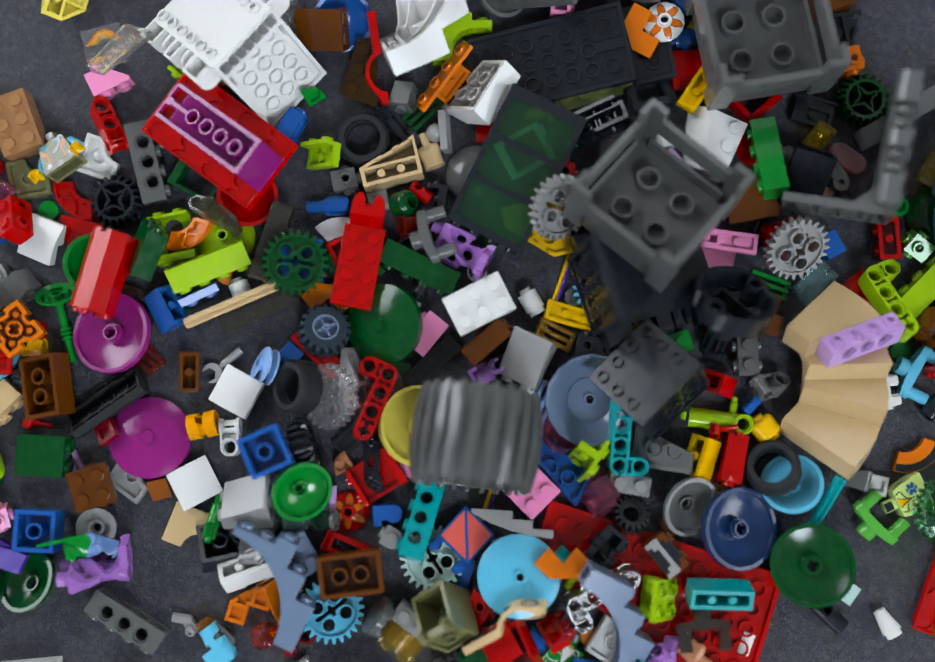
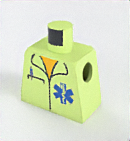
M919 472L907 473L888 486L887 496L889 499L880 503L884 513L888 514L895 510L896 514L902 517L935 509V503Z

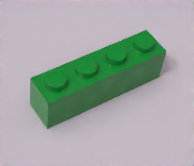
M775 116L750 120L749 128L746 129L747 141L751 140L752 146H749L751 158H755V163H753L754 174L758 175L759 181L756 182L757 191L762 193L763 200L782 198L784 192H789L790 186Z

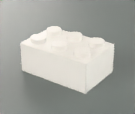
M498 271L442 299L460 337L516 310V306Z

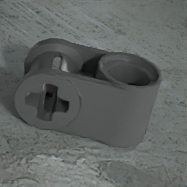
M776 371L755 376L750 380L749 385L759 394L758 398L760 401H765L771 398H778L789 386L790 378L785 373Z
M833 469L829 472L831 481L838 474ZM859 469L849 481L846 479L844 486L869 492L873 472Z

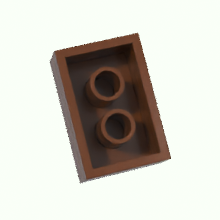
M52 352L19 359L26 420L46 419L76 413L69 353Z
M381 547L324 553L317 556L316 562L321 600L385 592L386 584Z

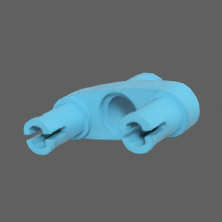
M922 345L910 359L900 356L895 362L893 372L900 375L896 393H899L902 398H909L922 405L927 402L929 394L914 388L913 384L926 362L935 365V352L932 348Z

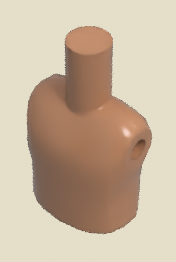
M688 633L680 638V644L676 651L687 662H712L704 655L706 647L702 643L692 638Z

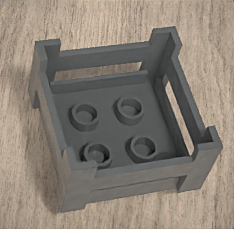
M683 0L686 15H692L707 84L703 91L707 111L727 108L731 102L807 90L808 94L829 91L852 64L847 43L839 44L829 0H813L827 57V62L824 65L822 64L807 0Z
M652 98L639 112L634 124L589 172L585 169L571 184L563 216L578 228L582 225L592 234L598 233L602 242L646 276L644 280L661 293L674 279L684 262L719 222L725 220L736 208L756 175L740 163L732 170L669 122L666 118L670 110L655 98ZM659 135L723 183L724 186L721 191L657 142ZM626 146H628L629 148L624 152V154H623V155L611 166V168L597 181V183H596L590 190H588L587 188H588V187L599 177V175L612 163V161L626 148Z

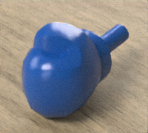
M683 29L676 39L670 41L671 45L675 44L676 48L681 47L683 51L692 50L693 45L697 42L694 29Z

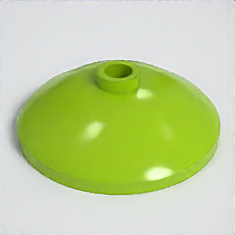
M220 208L210 211L202 218L214 224L205 240L197 246L201 255L240 239H243L249 255L252 253L256 242L254 226H241L231 222L223 215ZM221 232H225L226 236L223 239H220L219 237Z

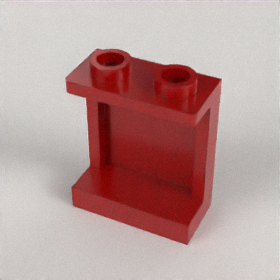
M385 448L380 450V476H382V483L385 486L383 492L373 491L365 484L364 460L345 472L346 477H344L349 487L355 488L357 492L355 496L358 502L366 507L409 480L401 470L399 462L393 459ZM373 456L369 458V465L372 468L375 463Z

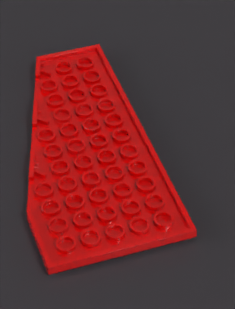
M552 500L547 506L540 529L553 530V539L537 538L548 545L553 553L561 545L570 553L576 548L583 553L590 546L589 542L601 528L604 530L607 524L614 527L615 521L611 522L609 518ZM622 530L621 534L628 539V546L622 553L617 552L613 556L615 561L608 570L631 581L635 592L632 600L628 602L640 608L643 575H652L665 579L667 577L640 545L654 533L642 530L639 534L636 533L631 536L630 533L624 535V530ZM675 540L673 542L674 546L677 549L679 547L682 548L688 556L686 561L689 563L686 568L673 577L677 579L678 586L674 603L676 607L675 615L672 620L658 623H650L649 619L645 618L643 625L639 629L648 633L654 644L663 643L665 635H675L681 638L684 634L688 633L706 647L704 655L712 662H758L780 592L772 580L770 571L760 567L745 571L728 569L715 562L707 550ZM687 577L748 579L755 591L753 610L690 609L685 598ZM576 580L571 588L612 618L607 606L595 594L583 588L581 583ZM756 635L747 657L749 647L745 641L741 640L742 636L750 637ZM740 643L746 645V652L742 655L737 653ZM677 653L676 662H687Z

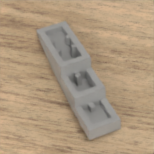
M471 509V513L507 530L529 536L553 539V530L533 529V520L513 519V511Z

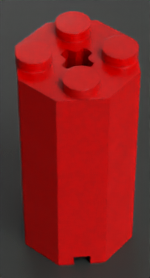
M93 226L69 305L73 306L72 311L89 314L90 311L93 312V317L109 320L110 317L115 315L137 239L116 230L107 228L106 231L101 230L102 227Z

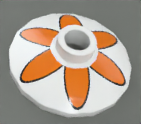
M663 2L649 9L652 11V15L644 28L646 33L659 39L661 43L670 42L680 35L685 24L684 15L680 8L675 4ZM661 18H668V22H661Z

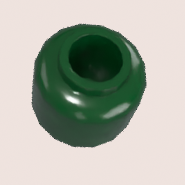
M410 190L393 193L389 198L390 211L396 217H406L415 214L418 209L417 196Z

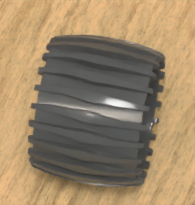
M448 377L446 382H442V378H436L435 381L433 379L424 381L415 405L410 431L409 458L411 480L417 484H423L424 482L426 486H431L433 482L436 483L437 488H442L443 484L450 485V490H455L456 486L465 487V492H469V488H478L479 493L483 494L485 489L493 490L495 495H498L500 490L505 491V495H511L512 491H515L514 493L517 496L521 494L529 495L535 482L542 448L543 427L539 393L532 389L527 392V388L523 386L517 390L515 385L511 383L507 387H502L499 381H494L493 385L483 384V379H478V383H468V378H462L461 382H454L453 377Z

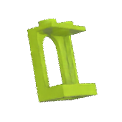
M184 208L173 209L171 213L167 214L165 212L153 213V217L147 218H155L161 221L164 229L171 220L180 221L184 229L193 220L191 212L184 210ZM165 245L157 266L165 267L184 262L199 256V250L196 246L190 250L169 254V251L165 250Z

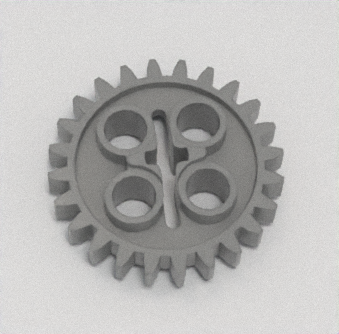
M562 173L560 176L554 174L553 179L546 178L547 184L540 183V190L535 189L537 196L531 197L534 204L528 206L533 211L528 213V215L533 217L530 223L534 225L533 230L537 231L538 235L548 240L553 239L557 241L558 238L564 240L565 235L571 237V230L577 232L576 225L563 216L564 211L546 205V202H551L565 207L571 184L576 180L575 177Z
M798 215L796 220L790 217L789 223L783 220L781 228L775 226L776 233L770 232L769 234L772 238L765 240L769 246L763 248L766 252L763 258L766 260L765 264L769 267L768 269L779 278L782 276L787 280L790 277L794 280L796 275L802 278L804 272L810 275L811 268L817 269L815 265L817 262L823 263L820 258L821 256H827L824 250L829 248L826 242L830 239L826 236L828 232L820 222L808 216L802 218Z

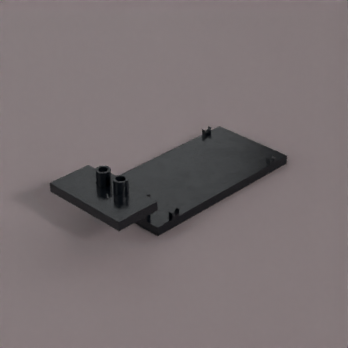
M662 0L661 2L639 3L638 5L649 10L652 6L662 3ZM620 1L466 40L467 43L473 46V49L466 57L471 73L483 60H506L521 75L517 85L551 102L611 87L614 88L636 81L637 86L641 87L677 78L671 42H659L650 59L647 57L640 59L639 56L641 54L632 50L624 22L632 6L622 8ZM661 18V22L666 23V18ZM513 96L505 113L534 106Z

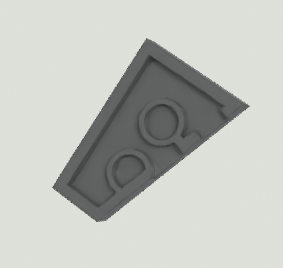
M636 425L631 454L642 456L648 462L649 468L692 475L693 453L662 437H659L652 443L640 426ZM636 461L633 466H641L642 463L641 461Z

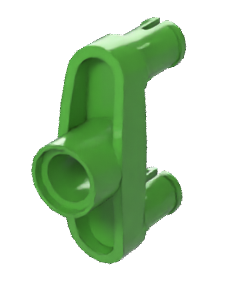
M872 488L860 501L857 500L852 505L853 510L862 521L855 530L868 542L877 535L893 546L899 540L898 537L911 525L900 516L888 529L884 528L870 514V509L882 498Z

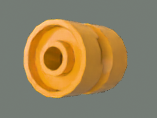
M217 410L203 412V415L199 413L186 415V430L191 441L203 439L205 435L207 437L219 435L218 422L220 418Z

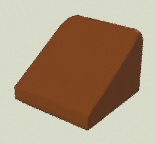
M167 478L146 482L153 501L174 497L172 487Z

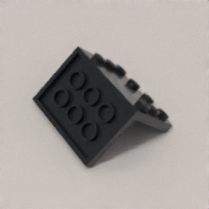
M647 318L589 376V379L638 423L652 443L710 386L702 364Z

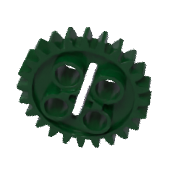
M291 229L289 236L282 232L281 239L274 236L275 244L268 242L271 249H264V252L268 255L262 257V261L267 262V264L262 265V269L268 270L264 273V276L271 277L268 281L269 285L276 283L274 289L278 290L281 287L283 295L287 290H289L291 297L295 291H297L299 297H301L303 290L310 294L309 288L312 287L314 290H317L316 282L323 284L320 277H327V274L323 271L329 269V265L324 264V262L329 261V257L323 256L327 253V250H320L323 243L319 242L316 244L317 237L314 236L310 239L309 232L302 236L301 230H298L297 235H294ZM283 248H291L292 253L289 256H283L281 254ZM305 250H310L313 252L311 258L305 259L302 257V253ZM281 259L288 262H294L295 259H298L299 263L301 264H297L296 267H293L292 263H278L277 260ZM310 263L314 264L313 267H309V266H307V265H303V264H310ZM286 267L290 270L289 274L284 277L278 274L279 270ZM302 270L310 272V276L307 279L299 277V273Z

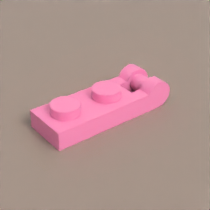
M714 228L701 243L702 249L755 256L759 235ZM710 236H716L715 243L710 242Z

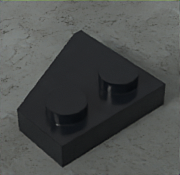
M861 9L832 13L839 44L847 43L848 46H854V36L857 34V22L862 13Z

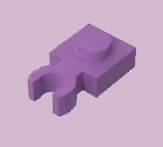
M498 357L491 359L488 363L484 361L467 371L473 383H478V379H483V384H487L496 378L494 374L504 370V367L497 369L494 365L499 360Z

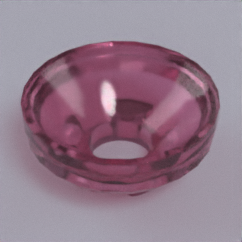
M549 420L545 423L542 438L549 449L563 454L575 447L573 443L557 433ZM550 435L558 439L557 445L551 442Z

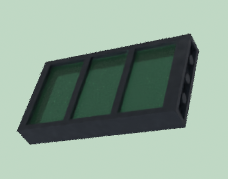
M513 83L448 216L452 220L451 224L461 229L463 226L469 228V233L480 238L481 235L487 237V242L498 247L501 244L505 246V251L515 256L517 253L522 254L534 227L530 223L533 217L528 215V213L533 211L532 208L528 207L530 204H534L531 197L537 196L535 189H541V182L547 184V177L553 179L554 174L560 176L588 119Z

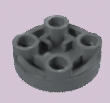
M382 595L370 605L362 620V632L368 636L373 635L376 638L382 634L384 625L387 621H391L396 613L390 598Z

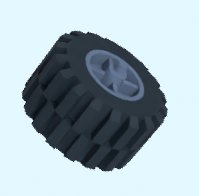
M318 304L314 306L313 310L309 308L307 313L302 316L298 331L299 343L304 345L303 350L305 352L310 351L309 355L312 357L316 354L318 359H322L323 356H326V359H330L331 355L337 356L348 343L351 335V323L347 322V314L342 315L343 310L340 308L336 310L335 305L327 307V304H323L320 307Z

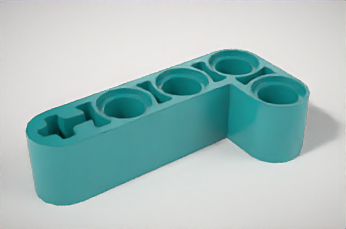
M610 399L607 437L610 441L608 445L610 451L606 455V465L615 475L643 476L648 472V462L639 454L630 453L632 418ZM624 419V425L616 428L617 420ZM618 439H622V446L619 448H615V442ZM616 460H621L620 467L613 468V463ZM636 461H641L642 464L640 468L634 469V463Z

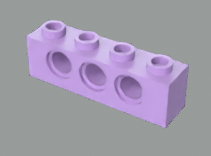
M890 312L822 337L816 354L828 369L899 342L906 326L894 312Z

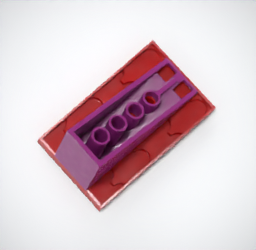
M183 73L141 129V131L249 211L252 210L255 203L258 202L267 190V187L270 186L280 170H282L299 147L218 85L210 90H204L185 73Z

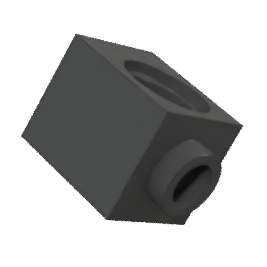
M395 80L389 103L395 112L399 114L414 113L419 95L414 82Z

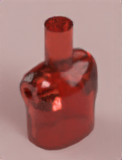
M417 215L398 217L397 232L400 237H409V233L418 230Z

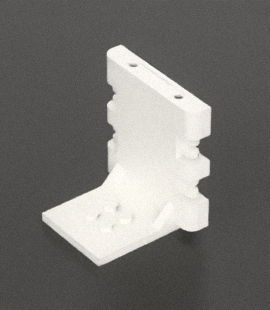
M172 0L164 9L158 12L152 22L139 34L158 52L163 53L177 68L182 69L202 89L210 90L222 79L259 117L274 128L278 126L289 107L294 108L304 98L299 88L315 86L326 74V71L281 19V16L290 5V0Z

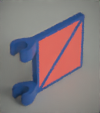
M465 506L428 545V548L431 551H435L444 542L460 558L451 569L457 575L464 570L468 563L495 534Z

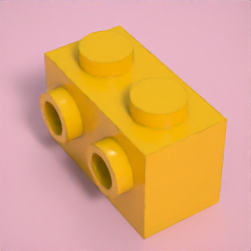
M692 433L687 451L694 454L692 475L690 476L700 477L710 482L722 445L721 442Z

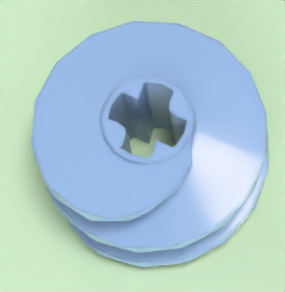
M265 347L257 356L250 377L254 378L258 373V382L261 383L265 379V385H270L279 369L280 352L272 350L270 347Z

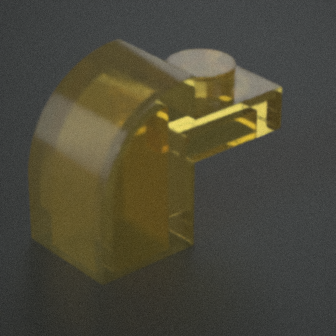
M819 120L806 133L801 143L823 150L835 136L837 130Z

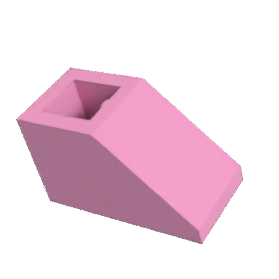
M102 66L84 75L93 96H103L108 100L112 99L113 95L127 92L132 86L136 85L129 75Z

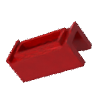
M329 528L320 549L330 553L341 552V550L332 547L335 538L359 549L374 548L375 546L339 530L332 531Z

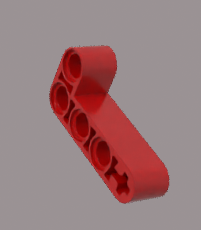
M371 356L365 357L358 366L359 373L373 380V384L353 427L352 434L357 441H366L373 435L398 376L397 369L394 366ZM364 362L372 363L373 371H366L363 367ZM384 370L391 372V380L383 378L382 373ZM375 389H381L384 392L383 399L375 397ZM368 407L375 409L376 416L374 418H369L366 415ZM365 422H369L365 428L367 434L361 437L358 429H361Z

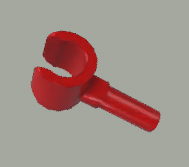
M25 418L21 426L32 430L34 425L53 428L54 424L37 419L26 420Z
M713 423L709 427V438L719 439L720 432L736 430L738 425L720 426Z

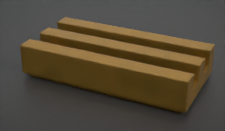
M540 317V322L536 325V330L533 334L552 342L557 348L569 353L577 334ZM544 323L571 336L568 340L543 327ZM543 331L567 343V346L565 347L541 335L540 332Z

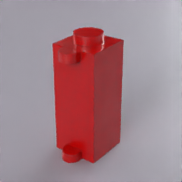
M731 431L724 434L716 482L722 483L721 486L734 488V486L742 483L750 436L744 435L741 432L735 433Z

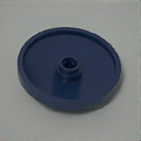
M734 487L720 491L710 500L702 517L701 534L704 546L711 558L725 568L745 571L759 566L771 553L776 540L777 524L772 507L760 493L750 488Z

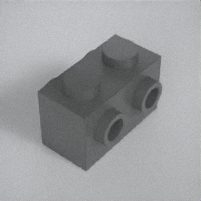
M758 336L750 338L733 337L730 340V351L732 352L731 371L733 376L760 374L762 360L759 359L758 351L761 350V341L758 339Z

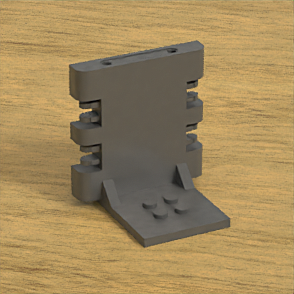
M901 70L897 76L888 98L883 132L870 191L855 201L784 192L782 210L887 225L895 216L896 207L901 205L903 198L901 190L903 183L905 184L908 172L904 170L905 162L910 161L912 149H909L911 140H914L916 127H912L914 118L918 119L920 105L917 104L919 98L923 95L924 84L922 82L925 71Z

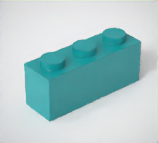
M687 577L685 598L690 609L753 610L755 591L748 579Z

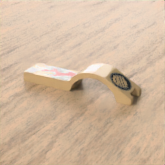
M518 599L510 602L504 607L497 623L479 632L478 636L464 643L461 649L465 655H468L500 638L505 629L504 619L509 614L515 611H526L538 617L547 612L545 607L549 603L546 599Z

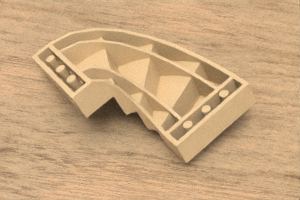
M833 281L786 327L782 342L800 354L802 359V381L798 403L782 419L779 433L849 481L871 452L888 412L889 391L886 378L893 362L886 347L828 369L817 356L816 350L822 337L881 316L864 299L838 282Z

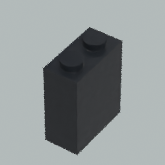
M798 142L786 169L790 186L789 192L822 196L838 162V155Z

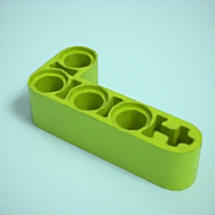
M888 259L867 268L858 279V285L873 308L881 316L894 312L906 326L899 342L903 343L918 332L919 324L890 283L899 274L901 267L897 261Z

